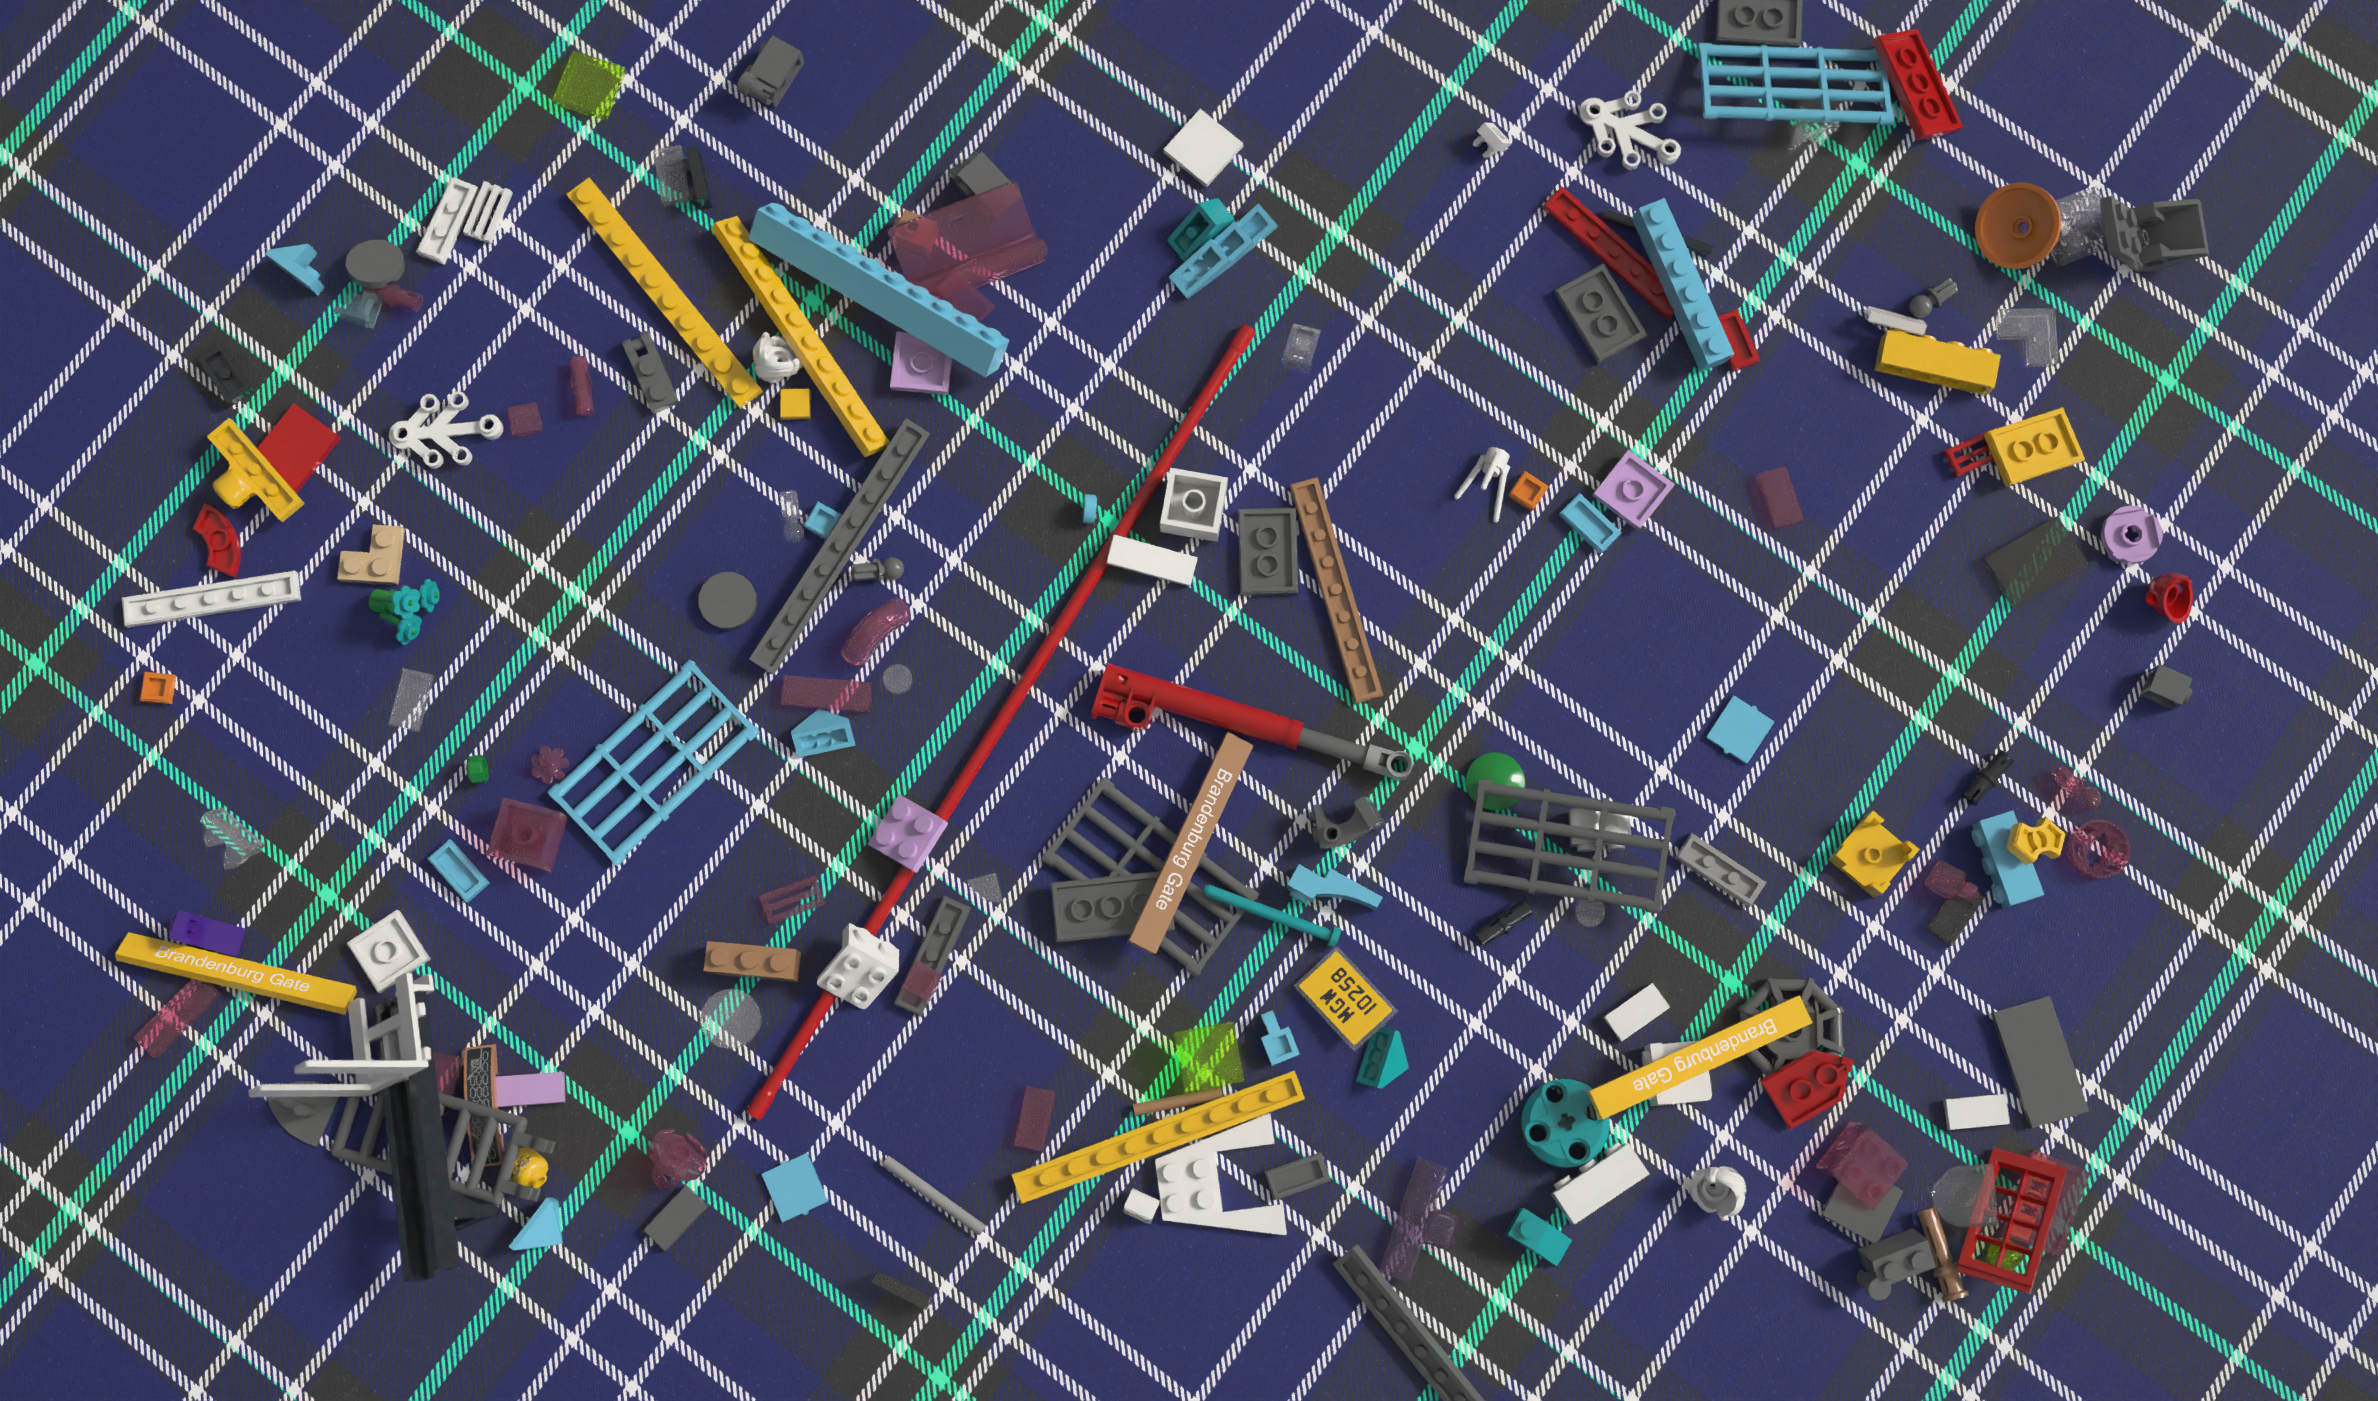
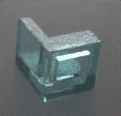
M363 291L362 295L350 292L347 295L343 308L335 306L333 312L341 320L373 329L382 302L374 293Z

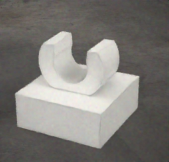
M1484 123L1477 130L1481 136L1473 142L1474 147H1479L1483 142L1487 143L1488 149L1483 154L1484 158L1493 156L1495 151H1505L1511 144L1494 123Z

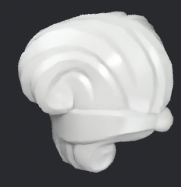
M764 332L753 348L754 370L757 376L765 382L768 381L773 384L781 381L783 377L796 374L803 365L787 341L779 336H772L770 338V334Z
M1726 1166L1720 1168L1707 1167V1169H1700L1694 1172L1690 1192L1693 1201L1701 1209L1708 1213L1717 1211L1722 1221H1726L1728 1217L1736 1215L1741 1210L1745 1201L1746 1184L1743 1177L1733 1168Z

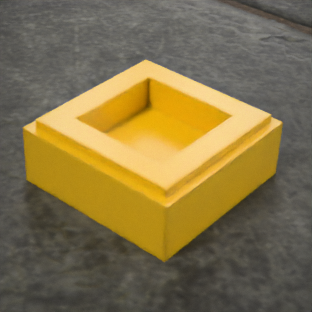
M781 389V419H810V389Z

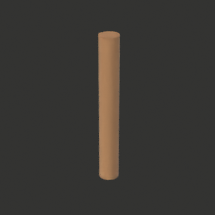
M1221 1087L1136 1103L1133 1104L1135 1116L1213 1101L1222 1098L1223 1095Z

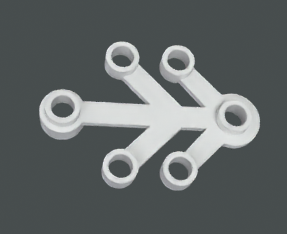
M1633 90L1628 91L1623 98L1604 103L1598 98H1589L1582 103L1579 111L1580 118L1585 124L1593 127L1598 142L1597 151L1602 157L1611 156L1615 149V142L1607 137L1605 124L1615 131L1623 155L1622 164L1626 169H1636L1641 160L1639 153L1633 150L1630 138L1655 150L1658 160L1663 164L1669 165L1677 161L1681 149L1675 140L1666 139L1663 141L1636 127L1650 122H1662L1666 115L1664 105L1656 103L1648 111L1623 118L1610 114L1623 109L1635 110L1639 107L1641 95ZM1634 97L1637 103L1631 104L1627 98ZM1596 108L1599 113L1592 114L1589 109ZM1659 110L1662 116L1657 117L1653 115L1652 111ZM1608 144L1610 145L1611 150L1605 151L1602 149L1601 145ZM1665 147H1672L1674 149V152H1666ZM1634 157L1636 163L1631 164L1626 158Z
M455 391L449 397V405L430 426L420 427L430 413H435L440 408L439 400L432 394H426L420 400L421 407L408 421H399L391 427L389 439L398 449L411 448L424 459V462L430 468L436 469L443 464V456L437 450H429L419 441L421 439H432L450 453L457 464L465 466L472 460L471 452L466 447H459L448 437L481 433L486 439L494 440L502 435L503 424L494 415H485L480 421L448 424L469 403L468 398L463 392ZM457 397H463L461 404H454ZM434 400V405L431 408H426L427 401ZM487 422H494V425L491 429H485V424ZM407 430V436L399 438V433ZM461 452L467 453L464 460H458V455ZM432 455H438L435 463H429V458Z

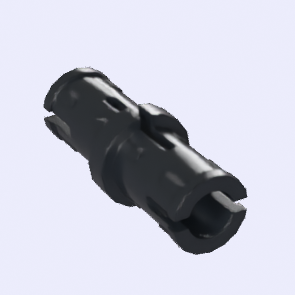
M1999 750L1985 768H1980L1977 772V778L1961 793L1963 798L1967 799L1969 797L1968 802L1977 806L1990 788H1995L1999 784L1998 779L2013 765V758L2009 757L2006 759L2009 754Z
M1522 899L1502 914L1500 912L1495 914L1493 920L1473 933L1482 947H1486L1503 934L1508 935L1512 932V928L1533 915L1532 910Z

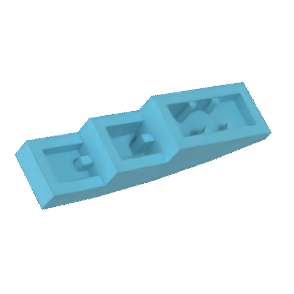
M1257 204L1238 222L1234 221L1214 240L1210 239L1173 272L1169 278L1186 298H1190L1240 260L1273 232L1278 225L1261 205Z

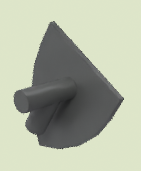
M297 1081V1082H293V1083H289V1084H322V1083H318V1082H314V1081ZM340 1096L267 1098L279 1124L289 1134L317 1147Z

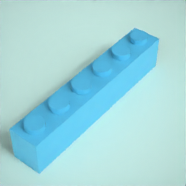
M1665 198L1638 208L1632 220L1659 281L1664 288L1667 299L1674 309L1675 317L1700 373L1727 362L1734 355L1733 349Z

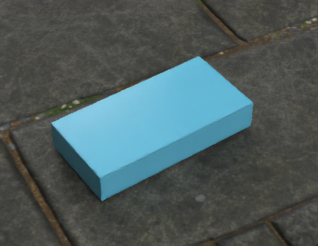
M1580 493L1559 513V516L1600 555L1622 533Z
M451 839L428 858L429 862L467 903L490 884Z

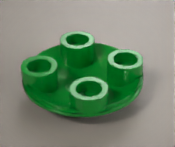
M1492 752L1478 757L1471 764L1466 775L1467 791L1475 803H1477L1478 782L1480 779L1492 780L1493 783L1521 788L1525 786V778L1520 765L1512 757L1503 753ZM1485 794L1483 808L1488 811L1504 810L1514 805L1519 799Z

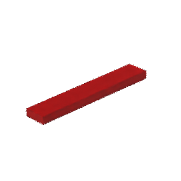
M1561 186L1543 205L1542 209L1664 318L1669 320L1675 312L1667 299L1654 267Z

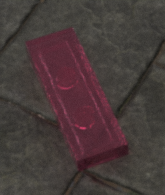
M784 675L781 704L782 706L869 713L872 683Z
M191 979L133 1038L153 1058L157 1059L222 993L212 983Z

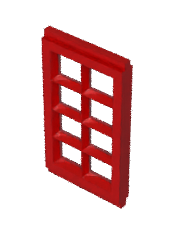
M1994 1147L1956 1271L2030 1294L2067 1168ZM2000 1167L2022 1173L2017 1191L1994 1185ZM2028 1176L2051 1182L2046 1200L2023 1193ZM1992 1191L2015 1198L2010 1216L1987 1209ZM2021 1200L2044 1206L2039 1224L2016 1218ZM1985 1216L2008 1222L2003 1240L1980 1234ZM2014 1224L2037 1231L2032 1249L2009 1243ZM1977 1240L2000 1247L1995 1265L1972 1258ZM2006 1249L2029 1256L2024 1274L2001 1267Z

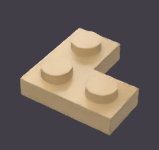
M373 525L370 553L341 551L337 579L341 582L398 585L405 529L402 526Z

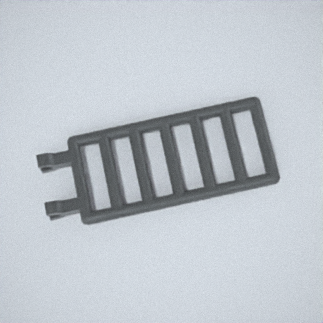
M356 1075L353 1084H357ZM382 1090L378 1093L359 1152L345 1148L361 1096H348L331 1148V1155L341 1160L392 1175L389 1151L386 1160L371 1156L385 1114ZM439 1092L441 1117L445 1107L460 1111L446 1152L450 1189L464 1197L495 1206L502 1204L505 1193L526 1200L537 1201L541 1189L510 1181L520 1146L552 1154L556 1142L526 1134L527 1120L522 1116ZM471 1115L485 1118L486 1123L467 1182L464 1184L451 1180ZM502 1123L512 1126L513 1130L494 1190L491 1192L478 1188L497 1125Z

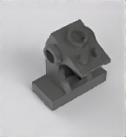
M1365 796L1354 802L1355 811L1352 818L1342 824L1332 823L1321 806L1315 804V812H1310V819L1316 820L1317 824L1312 826L1314 842L1319 843L1322 849L1344 848L1370 831L1385 825L1372 800ZM1336 829L1338 835L1335 839H1332L1331 833Z

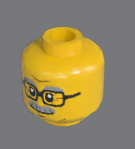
M520 1147L510 1181L540 1188L547 1180L548 1163L534 1149Z

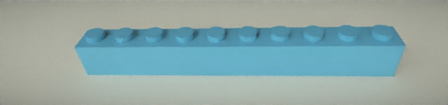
M770 203L757 209L748 238L752 242L978 374L987 377L999 369L1010 340L1001 336L998 330L982 325L972 315L964 314L953 308L952 304L948 301L939 300L929 294L927 289L915 286L905 280L903 275L889 271L881 266L877 260L867 258L858 253L857 249L853 246L843 244L834 239L833 235L829 232L820 231L810 225L808 220L789 213L784 206Z

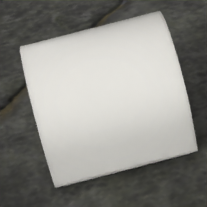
M1132 1189L1123 1212L1142 1222L1151 1224L1160 1200Z

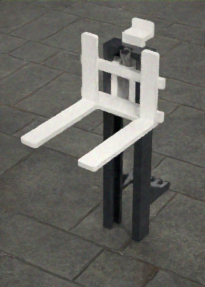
M404 973L395 978L396 992L394 1000H388L387 1003H381L372 1008L373 1027L369 1029L367 1027L364 998H357L348 1003L354 1061L308 1060L294 1067L295 1073H356L357 1084H261L249 1090V1097L371 1096L382 1090L404 1282L426 1281L433 1278V1271L453 1270L460 1267L456 1231L495 1216L498 1209L493 1204H477L450 1189L427 995L434 992L433 977L431 974H426L413 981L412 973ZM376 1040L378 1061H371L370 1043Z

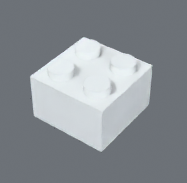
M1170 468L1160 521V532L1217 542L1228 478Z

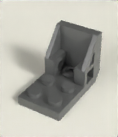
M2112 196L2100 199L2109 255L2137 272L2156 271L2210 256L2200 200L2186 199L2152 202L2135 208H2129Z

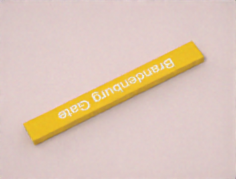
M128 932L115 953L116 961L343 1015L348 1011V1003L353 1001L357 994L356 986L130 932Z
M1800 995L1795 996L1596 1087L1587 1093L1599 1120H1602L1811 1024L1812 1021Z

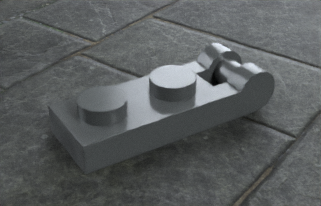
M649 331L640 333L641 337L634 340L626 339L622 341V344L652 413L656 414L678 405L680 402ZM646 347L648 354L638 357L636 351Z

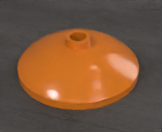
M2025 182L2007 184L1994 191L1982 204L1975 223L1977 244L1985 257L1998 266L2008 269H2023L2033 266L2043 260L2057 243L2061 230V215L2056 201L2043 188ZM2027 223L2028 230L2025 233H2022L2021 227L2023 224Z

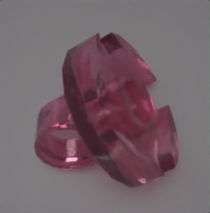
M665 1129L654 1136L648 1151L652 1162L655 1164L652 1169V1179L659 1188H670L681 1180H697L707 1168L708 1162L706 1163L705 1160L708 1155L707 1151L692 1135L685 1133L682 1137L678 1134H673L675 1129ZM663 1173L670 1176L671 1180L668 1181L664 1177Z

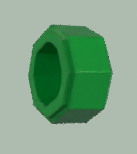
M482 755L469 756L466 765L469 780L475 785L487 783L489 774L485 757Z

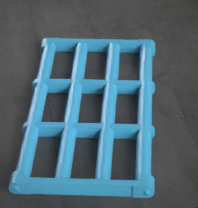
M1712 43L1698 44L1704 119L1741 118L1766 119V121L1800 120L1823 121V123L1859 122L1893 125L1894 115L1891 106L1888 76L1875 49L1851 50L1823 49V47L1792 48L1767 47V45L1732 46L1712 45ZM1707 56L1760 58L1761 67L1708 65ZM1768 58L1816 60L1817 68L1769 67ZM1825 60L1877 62L1878 71L1825 69ZM1709 76L1762 78L1763 87L1709 85ZM1770 78L1818 80L1819 89L1771 87ZM1827 80L1880 82L1881 91L1828 89ZM1710 97L1764 99L1765 108L1711 106ZM1772 99L1821 101L1822 110L1773 108ZM1829 101L1882 103L1883 112L1830 110Z
M690 659L680 667L681 671L650 700L645 704L642 703L638 707L639 710L601 745L595 746L596 750L559 784L556 783L547 791L549 797L560 804L616 866L622 863L627 858L626 855L663 820L666 821L670 818L668 815L705 780L709 781L713 777L712 774L748 740L752 741L760 733L758 727L748 721L695 665V662ZM695 674L706 686L663 725L653 715V712ZM715 694L726 707L683 746L672 733ZM735 715L744 724L745 728L706 765L702 766L692 753ZM648 717L659 730L620 765L609 753ZM668 738L679 751L640 786L629 773ZM605 758L616 770L577 807L572 809L562 796ZM688 759L699 771L660 807L649 794ZM625 779L636 791L592 830L582 817L619 782ZM644 799L655 812L612 851L602 838Z

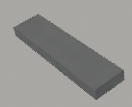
M943 896L894 1002L895 1005L922 1017L972 909L971 907Z

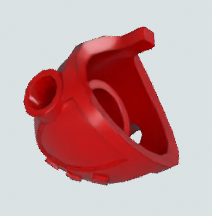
M2164 573L2154 577L2147 586L2145 602L2166 619L2176 624L2183 623L2188 619L2192 609V579L2186 575L2176 573ZM2178 585L2182 587V592H2179Z

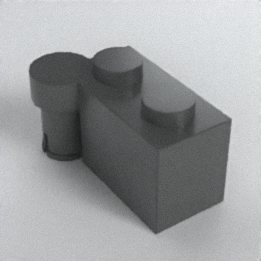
M772 35L768 42H764L758 51V58L753 66L749 65L740 77L736 88L737 91L747 97L751 95L767 106L771 105L776 108L805 63L802 52Z
M973 151L960 165L956 164L948 171L951 179L957 184L958 190L966 198L971 196L975 200L977 210L986 219L991 217L995 222L1020 198L1021 192L983 152L978 154L976 151Z
M1912 1228L1858 1249L1865 1271L1860 1269L1856 1279L1870 1297L1878 1301L1884 1300L1891 1293V1284L1936 1267L1928 1239Z

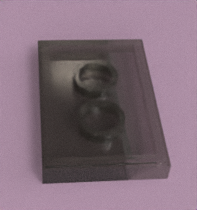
M2059 516L1982 559L2013 609L2089 566V563Z

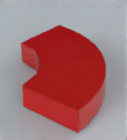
M204 503L192 529L202 535L207 543L209 555L206 566L236 578L241 560L238 535L230 521L222 513Z

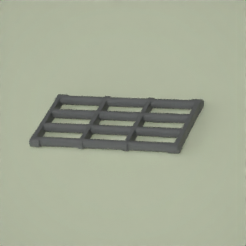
M1104 777L1057 840L1042 855L1041 860L1051 868L1054 866L1072 881L1089 879L1055 853L1067 839L1111 873L1109 877L1131 875L1124 867L1134 854L1159 872L1164 861L1142 844L1152 831L1171 845H1173L1177 834L1162 824L1159 817L1150 815L1117 790L1115 784ZM1101 793L1105 794L1147 826L1137 840L1091 807ZM1083 816L1129 849L1119 864L1073 830ZM1203 852L1195 871L1200 866L1237 895L1252 901L1258 899L1259 893L1250 886L1246 887L1207 858L1208 854ZM1189 882L1185 893L1227 924L1216 938L1179 909L1176 910L1173 916L1174 921L1207 945L1209 949L1198 962L1165 936L1159 947L1186 967L1185 970L1196 978L1201 974L1207 961L1245 913V910L1239 908L1234 915L1213 898L1205 896L1200 888Z
M1479 780L1468 862L1463 877L1464 883L1478 885V883L1527 890L1530 894H1535V892L1588 900V903L1592 904L1595 901L1645 909L1648 913H1660L1670 836L1674 817L1676 816L1674 808H1651L1609 801V798L1599 800L1550 792V789L1540 791L1495 784L1492 780ZM1488 794L1542 803L1539 820L1482 812L1484 796ZM1548 804L1601 812L1599 829L1547 822ZM1612 813L1666 822L1664 839L1605 831L1607 814ZM1480 823L1537 832L1535 850L1478 841ZM1544 833L1597 841L1594 859L1542 851ZM1603 842L1662 851L1659 869L1601 860ZM1476 852L1533 861L1531 878L1527 879L1473 870ZM1546 863L1592 871L1590 888L1537 880L1539 864ZM1603 872L1657 881L1655 899L1596 890L1598 874Z

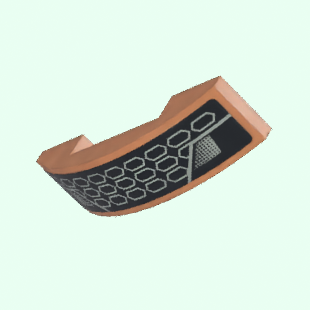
M496 1044L465 1048V1100L498 1109ZM471 1115L467 1127L472 1161L474 1160L486 1123L485 1118ZM499 1123L484 1167L502 1165L504 1143L503 1134H500Z

